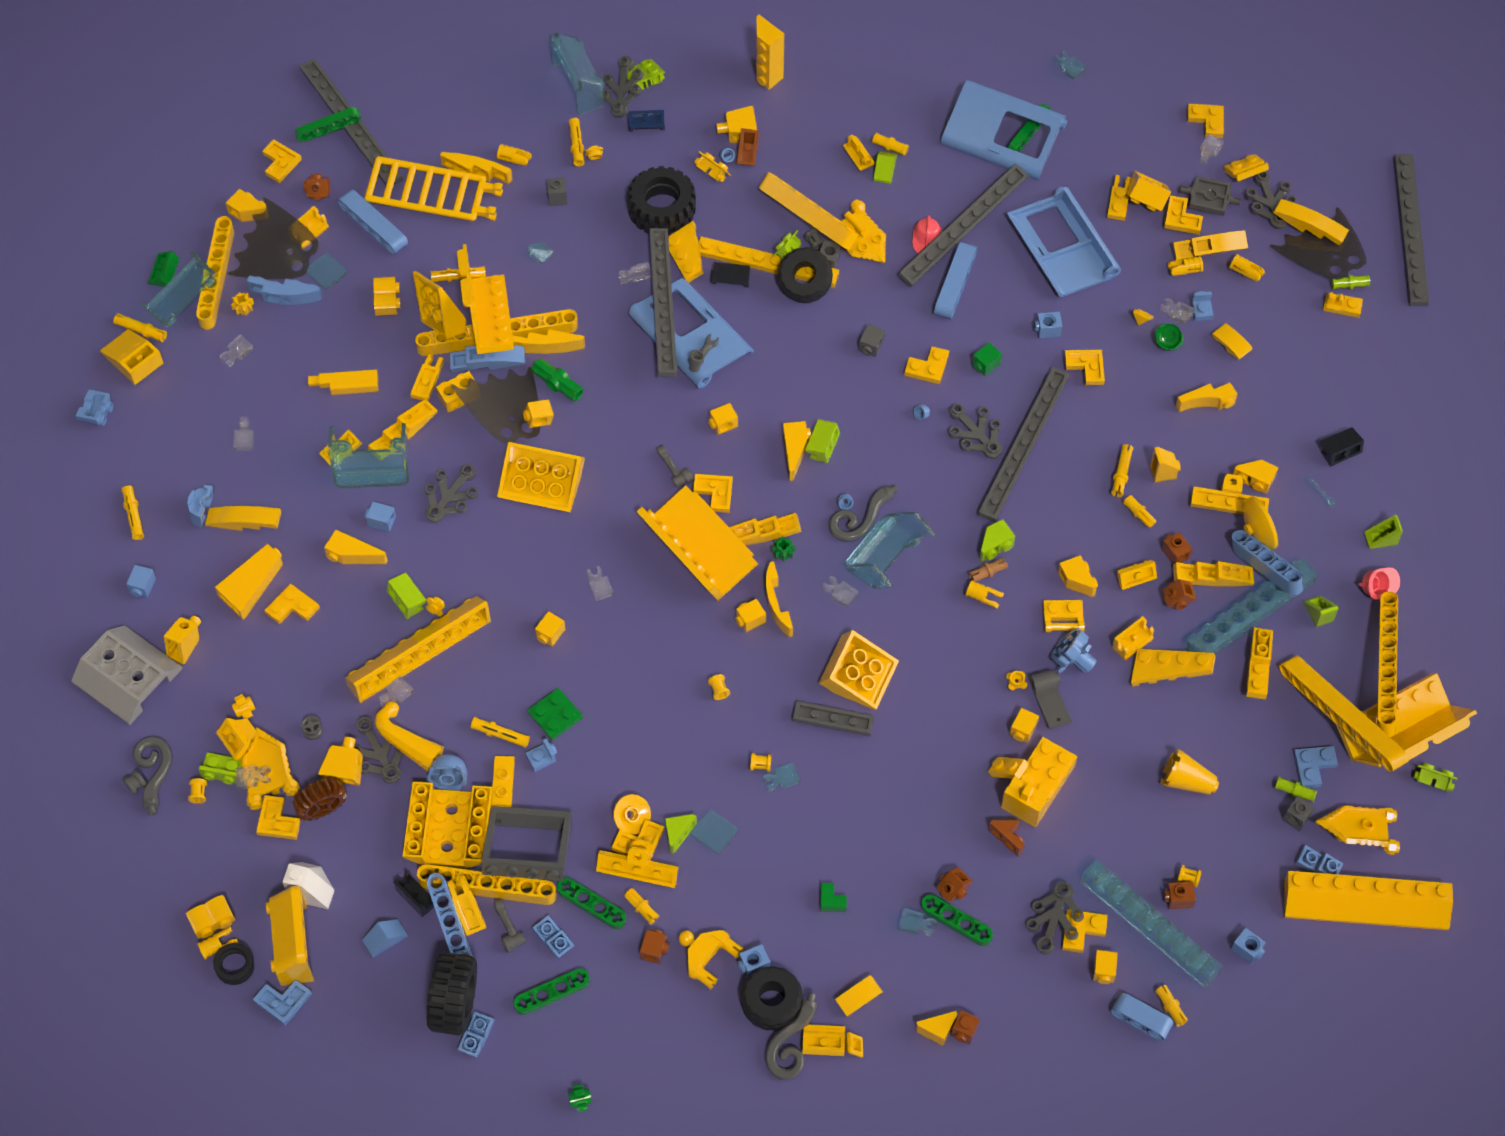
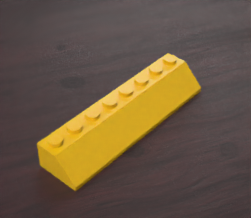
M478 596L467 599L460 607L451 609L445 616L435 619L426 628L419 629L410 638L401 640L394 648L385 650L381 656L374 660H369L360 669L350 672L345 677L347 686L359 703L365 701L491 622L488 603Z
M1288 871L1284 879V918L1449 930L1453 906L1452 883Z

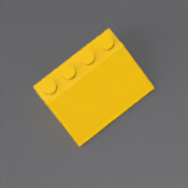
M508 442L497 497L571 512L582 476L585 457Z

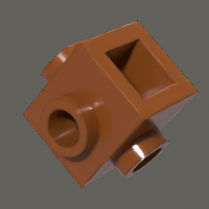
M320 173L311 174L303 183V190L306 192L307 197H312V200H321L322 197H329L331 195L330 177L322 176Z
M1182 579L1169 583V586L1162 589L1165 604L1176 610H1182L1188 604L1197 600L1192 583Z
M958 867L943 874L939 879L940 884L936 889L944 899L950 902L957 899L962 900L967 895V889L973 881Z

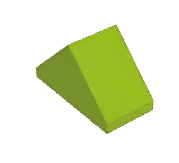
M884 151L878 153L874 174L875 182L891 184L898 154Z
M1395 514L1364 531L1369 548L1375 549L1398 545L1403 530L1398 515Z
M1321 595L1303 601L1315 627L1334 621L1338 611V605Z
M690 814L665 818L670 853L674 854L697 825L696 815Z

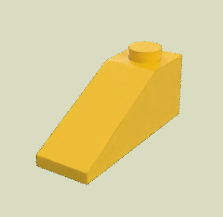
M806 421L783 423V437L790 481H793L805 454L808 439L811 437L810 428H806Z
M338 530L334 531L324 547L327 558L332 562L342 564H386L388 561L386 552Z

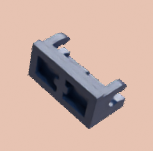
M664 110L629 111L630 132H633V129L661 128V130H665Z

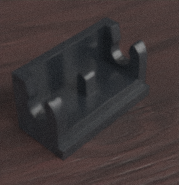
M714 262L712 284L721 282L741 284L749 287L750 266Z
M1351 427L1320 441V445L1324 449L1321 451V454L1331 467L1362 453L1364 440Z
M405 872L403 880L400 881L397 878L393 882L395 890L421 917H424L434 908L432 898Z

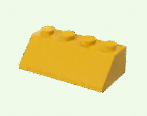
M757 15L756 76L758 83L770 90L784 78V33L762 16Z

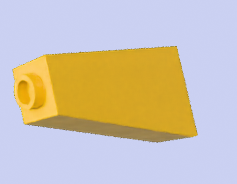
M269 544L265 545L215 586L218 597L242 620L247 617L282 567V554L275 547L272 548Z

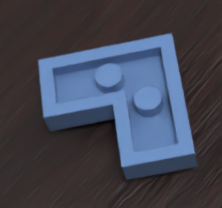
M1334 746L1296 749L1294 751L1299 781L1302 786L1308 788L1321 787L1322 781L1319 769L1334 768L1338 765Z
M297 980L290 985L283 995L266 984L253 998V1002L286 1026L310 998L312 992Z

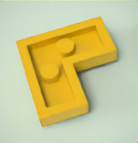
M1188 104L1187 122L1205 123V137L1223 138L1224 106Z
M274 139L262 151L265 157L274 161L265 170V174L278 183H281L302 160L301 155Z
M1170 195L1164 228L1200 235L1203 216L1186 213L1188 199Z
M931 347L927 361L909 357L904 376L940 385L949 357V350Z
M1065 350L1066 370H1084L1085 385H1104L1102 350Z
M695 474L693 492L696 491L702 495H712L711 509L714 512L730 513L733 476Z
M290 583L264 611L266 615L278 624H281L292 611L308 621L320 609V606Z
M265 795L256 833L260 836L297 840L301 820L300 818L282 816L285 798Z
M645 820L638 837L619 830L612 845V851L628 856L634 839L650 841L652 850L649 861H651L665 830L664 826ZM643 845L638 846V848L645 849Z
M1067 909L1066 917L1071 925L1076 927L1079 935L1077 939L1069 940L1064 929L1062 950L1083 953L1085 934L1105 937L1108 915L1083 912L1084 919L1080 922H1075L1071 917V910ZM1076 913L1074 917H1079L1081 913ZM1075 931L1069 932L1068 935H1073Z

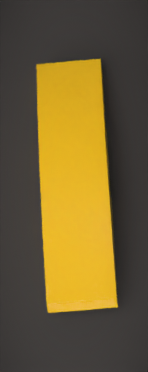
M441 152L440 154L441 164L451 170L484 175L489 182L494 177L507 184L513 180L511 169L496 162L460 153Z
M1281 199L1273 212L1302 233L1308 230L1321 239L1325 236L1337 245L1343 242L1349 231L1334 220L1287 200Z
M550 329L547 335L529 332L527 338L513 336L514 345L524 346L525 353H564L585 348L584 336Z
M424 399L398 416L396 423L382 431V436L368 445V450L379 461L383 460L414 436L438 410Z
M260 506L209 508L205 526L243 531V528L260 530L261 527L277 529L282 511L280 508Z
M796 513L777 518L775 515L757 521L755 518L729 527L745 546L802 532Z
M1218 561L1216 564L1196 562L1194 565L1176 562L1173 565L1174 581L1182 579L1192 583V585L1201 586L1254 585L1253 567L1221 561Z

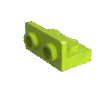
M208 752L203 766L200 765L198 769L201 777L205 780H220L229 785L233 783L240 784L244 772L241 760H234L233 757Z

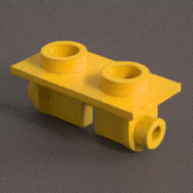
M850 135L847 138L848 143L844 144L843 148L857 168L862 171L875 165L874 160L856 136Z
M699 151L701 157L696 158L694 161L697 168L705 173L711 168L708 175L717 182H723L726 178L725 174L731 175L727 171L728 167L722 162L716 163L713 161L715 158L708 152L703 154Z

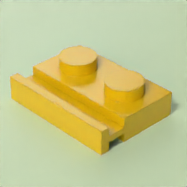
M1254 154L1248 155L1239 161H1233L1231 164L1224 166L1225 173L1233 179L1236 178V181H1241L1269 170L1267 162L1264 163L1263 159Z
M807 1025L804 1027L802 1054L844 1056L845 1026Z

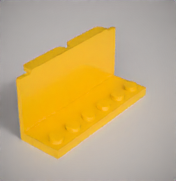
M463 244V249L457 251L459 274L461 277H466L460 281L463 306L470 307L477 355L514 350L504 274L472 279L467 246Z
M686 485L655 514L650 509L646 511L643 507L637 511L718 601L758 565L753 558L754 554L696 491L692 492Z
M1431 673L1397 692L1396 731L1390 738L1403 748L1410 760L1426 751L1430 740L1434 744H1439L1468 728L1470 725L1469 718L1477 714V712L1473 709L1450 705L1438 674ZM1378 703L1362 711L1376 725ZM1337 725L1351 761L1378 768L1382 766Z

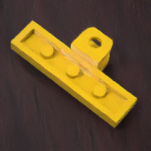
M1227 474L1221 491L1193 487L1190 507L1243 515L1247 498L1252 496L1241 494L1243 486L1241 476ZM1256 497L1268 511L1269 498Z
M634 839L628 856L600 850L596 872L675 888L679 867L649 861L652 850L650 841ZM643 845L645 849L638 848V846Z

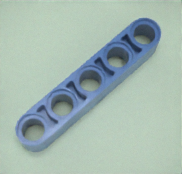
M350 189L337 199L341 209L390 253L396 254L408 244L405 235L355 190Z
M963 242L959 243L938 297L934 314L952 319L975 260L977 246Z
M1244 530L1233 532L1231 536L1232 547L1236 555L1286 593L1298 595L1303 591L1302 573L1255 537L1252 535L1248 536Z
M433 873L427 879V887L450 953L473 956L447 880L441 874ZM435 879H441V887L437 889L433 888V881ZM442 898H448L449 900L445 908L439 907V901ZM449 917L455 918V924L452 927H446L445 924ZM460 936L462 943L459 946H453V938Z

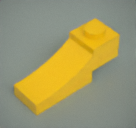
M1231 383L1216 389L1211 384L1179 396L1175 407L1178 412L1197 407H1217L1218 410L1227 409L1235 404L1237 392Z

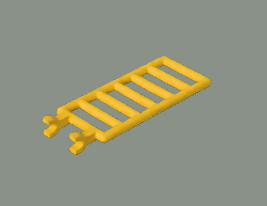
M377 156L364 199L367 202L468 221H475L477 216L495 221L497 216L496 207H482L480 203L483 192L502 197L503 183H487V178L484 175ZM381 164L391 165L383 197L373 196ZM398 168H407L409 171L401 200L390 199ZM416 170L426 172L418 204L407 202ZM433 173L444 175L435 207L425 205ZM450 178H461L453 210L443 209ZM468 180L477 181L479 183L471 213L460 212Z

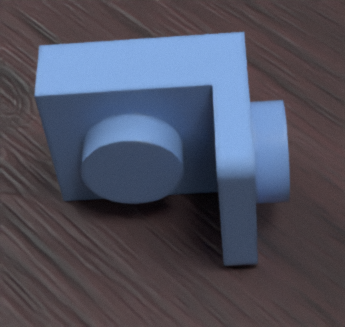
M1199 291L1193 293L1191 305L1195 321L1213 320L1211 292Z
M546 738L542 740V745L525 753L534 772L556 762L555 754L557 750L554 744H549Z

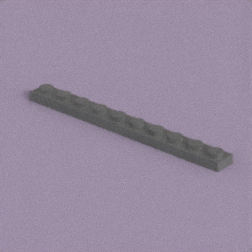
M315 58L300 65L301 72L332 114L351 108ZM361 120L343 128L372 168L377 156L388 158ZM381 164L378 176L386 185L392 166ZM397 171L394 185L403 181L399 171Z
M1395 154L1394 164L1409 306H1428L1429 296L1413 154Z
M1015 164L915 257L898 276L909 287H912L1024 182L1029 175Z
M650 228L658 377H677L668 229Z
M1052 367L979 510L978 516L996 523L1069 379V373Z

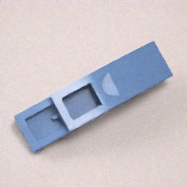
M250 275L247 279L249 291L262 294L264 302L281 305H300L322 300L321 289L314 284H305L298 280L285 279L284 284H281L278 281H269L259 276L254 277Z
M514 345V350L478 355L476 346L465 347V351L450 353V370L452 373L485 367L494 370L525 365L524 346Z

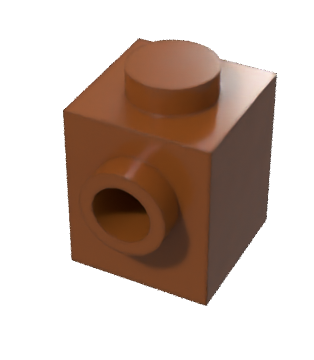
M1178 532L1175 535L1170 534L1164 539L1161 550L1174 565L1176 562L1182 563L1191 557L1193 548L1182 534Z
M1193 882L1168 884L1167 890H1164V902H1168L1169 909L1194 907L1196 898Z
M646 930L640 950V959L660 964L663 954L667 955L670 943L667 942V935L660 930Z
M961 1010L952 1028L951 1036L959 1042L970 1045L978 1029L980 1018Z

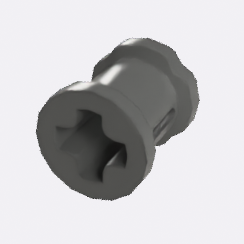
M815 228L808 231L805 235V239L810 242L812 249L820 251L824 242L820 236V231Z

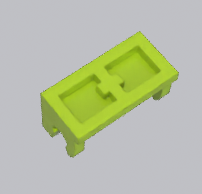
M817 420L805 449L807 453L811 454V459L828 464L840 435L837 423Z
M403 573L388 581L387 593L406 619L423 610L422 605L426 604V599L407 573Z

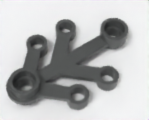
M623 56L619 59V66L621 68L619 86L614 82V78L610 74H605L602 77V82L606 86H610L618 96L616 101L611 97L612 94L607 89H604L600 92V98L612 106L611 113L619 118L624 117L628 113L627 105L636 96L640 95L642 91L641 87L636 84L644 76L640 69L633 70L632 78L627 82L628 72L635 65L629 56ZM630 90L631 93L625 98V94Z
M1266 171L1256 174L1254 182L1257 186L1262 187L1266 198L1258 195L1254 188L1247 189L1246 198L1256 201L1252 204L1251 212L1269 219L1275 229H1283L1288 223L1273 212L1279 201L1290 191L1291 184L1288 181L1281 182L1279 191L1274 198L1268 183L1269 174ZM1293 195L1286 197L1287 201L1291 200L1293 203L1297 201ZM1263 205L1270 208L1272 212L1262 209Z
M961 404L952 405L950 417L953 420H961L970 430H960L958 426H952L949 429V436L951 438H965L961 441V449L965 452H984L990 459L1000 456L1002 446L997 440L998 432L1001 429V422L997 419L990 422V430L992 431L990 440L985 436L989 409L987 407L979 408V425L977 427L965 414V408ZM970 439L979 440L982 444H974Z
M465 464L461 467L460 476L449 490L446 483V471L443 469L436 471L435 476L439 482L442 499L437 504L435 498L436 486L432 483L425 485V493L430 504L426 509V517L429 521L438 523L445 515L464 514L467 511L466 502L461 500L476 499L478 497V490L475 487H469L466 492L457 493V491L465 481H471L475 478V468L472 465ZM458 501L455 506L446 507L448 503Z
M361 717L357 721V729L361 734H365L374 751L363 749L359 745H354V748L358 749L364 758L380 761L383 766L370 765L368 761H362V767L366 765L368 768L366 770L362 769L361 773L364 775L369 773L381 775L382 779L387 783L397 782L401 778V769L398 766L402 756L405 754L398 752V749L394 747L395 754L390 764L387 757L392 744L385 739L381 747L372 731V720L369 717ZM365 725L369 726L367 729H362ZM391 772L395 773L394 776H388Z
M1059 882L1054 887L1051 895L1032 904L1034 912L1042 915L1027 921L1026 926L1028 930L1032 933L1037 932L1040 925L1049 921L1045 936L1037 941V948L1043 955H1049L1054 951L1053 938L1059 921L1064 927L1065 934L1069 940L1078 938L1079 934L1076 927L1071 925L1063 912V906L1066 903L1071 910V917L1075 922H1080L1084 919L1083 911L1077 907L1072 899L1074 890L1069 883ZM1056 902L1054 908L1045 912L1046 906ZM1038 905L1042 906L1040 909H1036ZM1076 913H1081L1079 917H1074ZM1035 923L1036 926L1031 928L1030 925ZM1075 931L1073 935H1068L1069 932Z

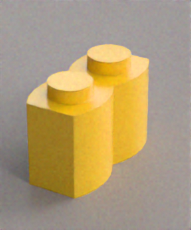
M395 277L373 278L375 316L396 315L397 309H401L400 298H397V293H400V283L396 282Z
M224 895L217 896L186 913L198 939L208 938L217 929H226L235 921Z

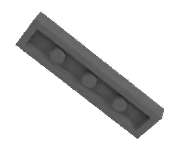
M800 701L796 703L793 722L868 737L871 735L874 716Z

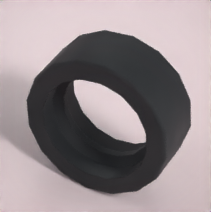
M232 943L218 950L213 960V966L218 978L222 982L229 985H238L247 981L252 975L254 959L245 946ZM236 953L244 956L246 966L241 972L228 975L223 971L222 962L227 956Z

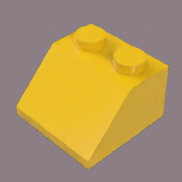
M1134 170L1127 194L1134 203L1140 204L1142 202L1152 211H1156V209L1162 211L1171 191L1166 184Z

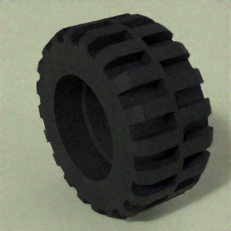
M659 166V168L655 169L651 167L648 168V171L644 170L639 173V176H635L628 187V212L631 220L640 230L644 229V232L648 234L650 228L668 229V235H670V233H675L686 226L694 218L693 215L696 212L695 187L690 182V178L687 175L683 176V172L680 170L675 171L672 167L664 168V166ZM656 195H669L677 200L674 204L662 208L654 207L647 203L651 197Z
M444 952L437 958L429 988L426 1016L427 1027L432 1032L458 1036L466 1032L473 1009L477 983V960L473 956Z

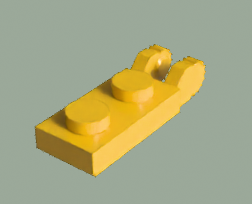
M1120 175L1115 176L1107 218L1125 221L1129 199L1127 192L1131 177L1125 179V188L1118 187Z
M428 354L412 388L411 398L422 401L426 399L429 402L441 373L444 358L439 357L434 367L431 366L433 355Z
M462 875L459 877V882L463 888V893L458 895V890L453 880L447 883L460 921L468 936L487 928L474 894L470 890L467 879Z

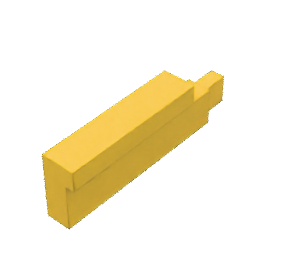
M375 369L321 373L318 376H308V385L320 386V388L330 387L331 395L379 392L378 371Z

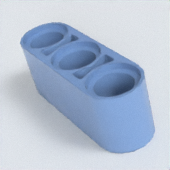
M1120 993L1111 1009V1013L1115 1017L1159 1041L1165 1040L1174 1024V1021L1167 1015L1126 993Z

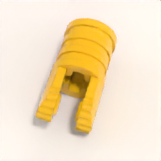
M500 144L497 152L498 160L526 166L532 157V154L525 150Z
M1236 254L1229 269L1253 281H1259L1265 273L1262 267Z
M1201 256L1183 258L1167 264L1173 276L1203 272Z
M971 580L965 596L998 609L999 604L986 599L988 592L996 597H1003L1004 593Z
M231 926L214 934L207 940L197 943L205 960L209 956L211 957L213 954H216L221 947L227 944L239 943L236 938L221 945L218 939L230 934L233 931Z

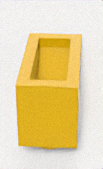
M1160 447L1154 448L1150 464L1154 482L1176 479L1178 471L1181 469L1179 460H1176L1174 453Z

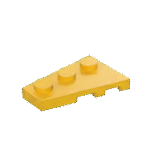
M692 221L668 236L669 252L688 283L704 274L701 254L698 248L699 242L696 236V224Z

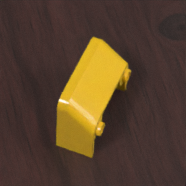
M300 885L291 886L270 897L269 902H266L267 915L270 914L274 954V960H271L272 973L276 972L281 986L291 985L295 980L299 983L314 981L308 964L303 909H307V904Z

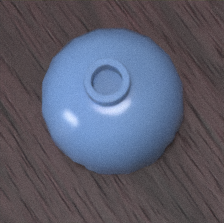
M449 754L440 755L432 761L428 769L427 781L428 783H433L439 790L460 791L461 787L467 784V767L463 760L457 756Z

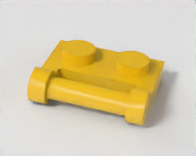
M1082 600L1043 601L1045 633H1051V631H1072L1078 627L1084 632ZM1051 621H1077V623H1051Z

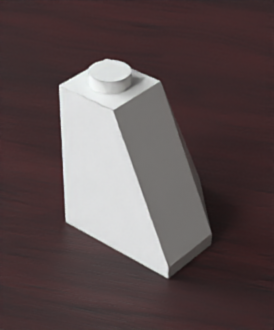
M304 862L289 863L283 879L285 889L300 885L307 905L329 909L334 889L322 867Z

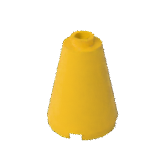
M1176 748V754L1172 753L1163 771L1166 773L1165 779L1161 778V785L1210 795L1212 792L1215 793L1219 786L1217 776L1182 750Z

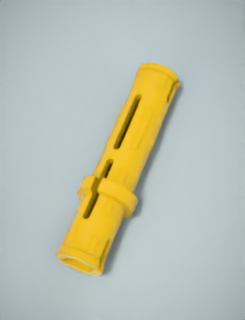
M571 118L569 120L572 144L570 151L573 154V164L580 167L585 164L583 156L585 149L584 145H582L580 120L578 118Z
M485 266L470 268L472 279L486 277ZM447 268V270L430 271L431 281L433 282L448 281L449 283L452 280L466 278L460 276L459 269Z
M120 313L114 316V324L141 333L146 338L150 337L164 342L167 337V331L155 328L150 323H142Z
M1129 444L1122 445L1117 471L1113 476L1114 485L1111 494L1115 496L1117 492L1116 497L1123 496L1125 484L1128 482L1127 473L1134 449L1130 445L1129 450H1127Z
M131 485L124 486L121 489L124 498L123 507L127 511L132 539L140 540L144 538V533L138 512L139 503L135 499L134 488Z
M474 717L471 722V729L486 733L488 737L494 736L524 748L528 746L530 736L496 725L494 721L488 722ZM503 733H506V734H508V735L517 737V739H515V738H513V737H510V736H507V735H504Z

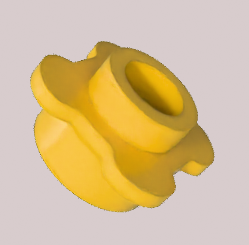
M591 146L586 150L585 155L589 160H598L602 158L603 147Z
M428 597L426 599L428 603L426 609L431 614L442 616V610L445 607L444 602L438 597Z
M1014 671L1006 675L1010 690L1014 691L1017 688L1025 689L1027 687L1023 671Z

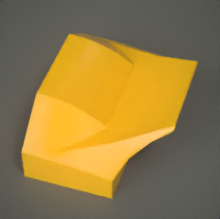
M226 718L216 733L234 760H241L257 731L248 718L240 720Z

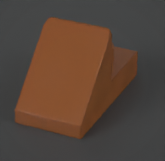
M741 128L737 164L755 166L757 148L759 147V130Z
M992 820L988 831L1018 857L1023 852L1025 846L1023 839L1017 834L1014 835L1019 829L1021 821Z

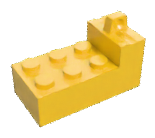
M1042 737L1027 761L1029 765L1020 779L1014 776L1006 788L1001 808L1036 828L1074 769L1078 756Z

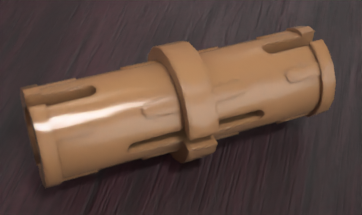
M1002 557L992 563L983 564V567L970 571L968 575L970 579L973 578V581L977 582L986 577L991 578L995 573L1007 569L1008 564L1003 562L1005 559Z

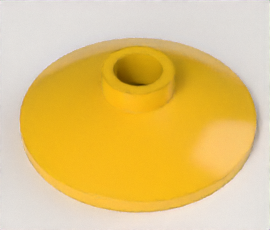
M634 794L622 797L614 807V822L617 828L623 832L632 835L639 834L645 820L650 821L651 810L647 801L641 796ZM628 811L631 812V817H630V818L627 817V812H628Z

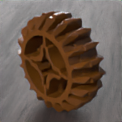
M328 777L327 779L316 780L312 784L309 783L307 787H303L302 791H298L292 803L300 819L312 821L336 811L346 801L347 795L345 787L340 780Z

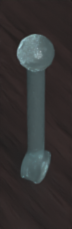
M1308 477L1307 482L1309 484H1312L1320 492V494L1328 501V505L1330 507H1334L1336 501L1328 497V495L1314 482L1313 477Z

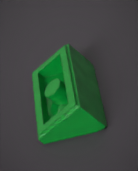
M167 251L157 254L148 284L162 287L171 286L179 262V257L174 252Z

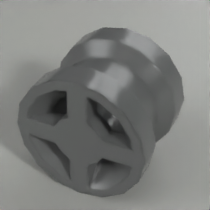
M307 716L302 720L301 728L305 738L316 740L322 735L323 729L319 718Z
M136 769L132 771V775L129 777L125 776L122 779L133 795L137 793L139 788H144L147 785Z

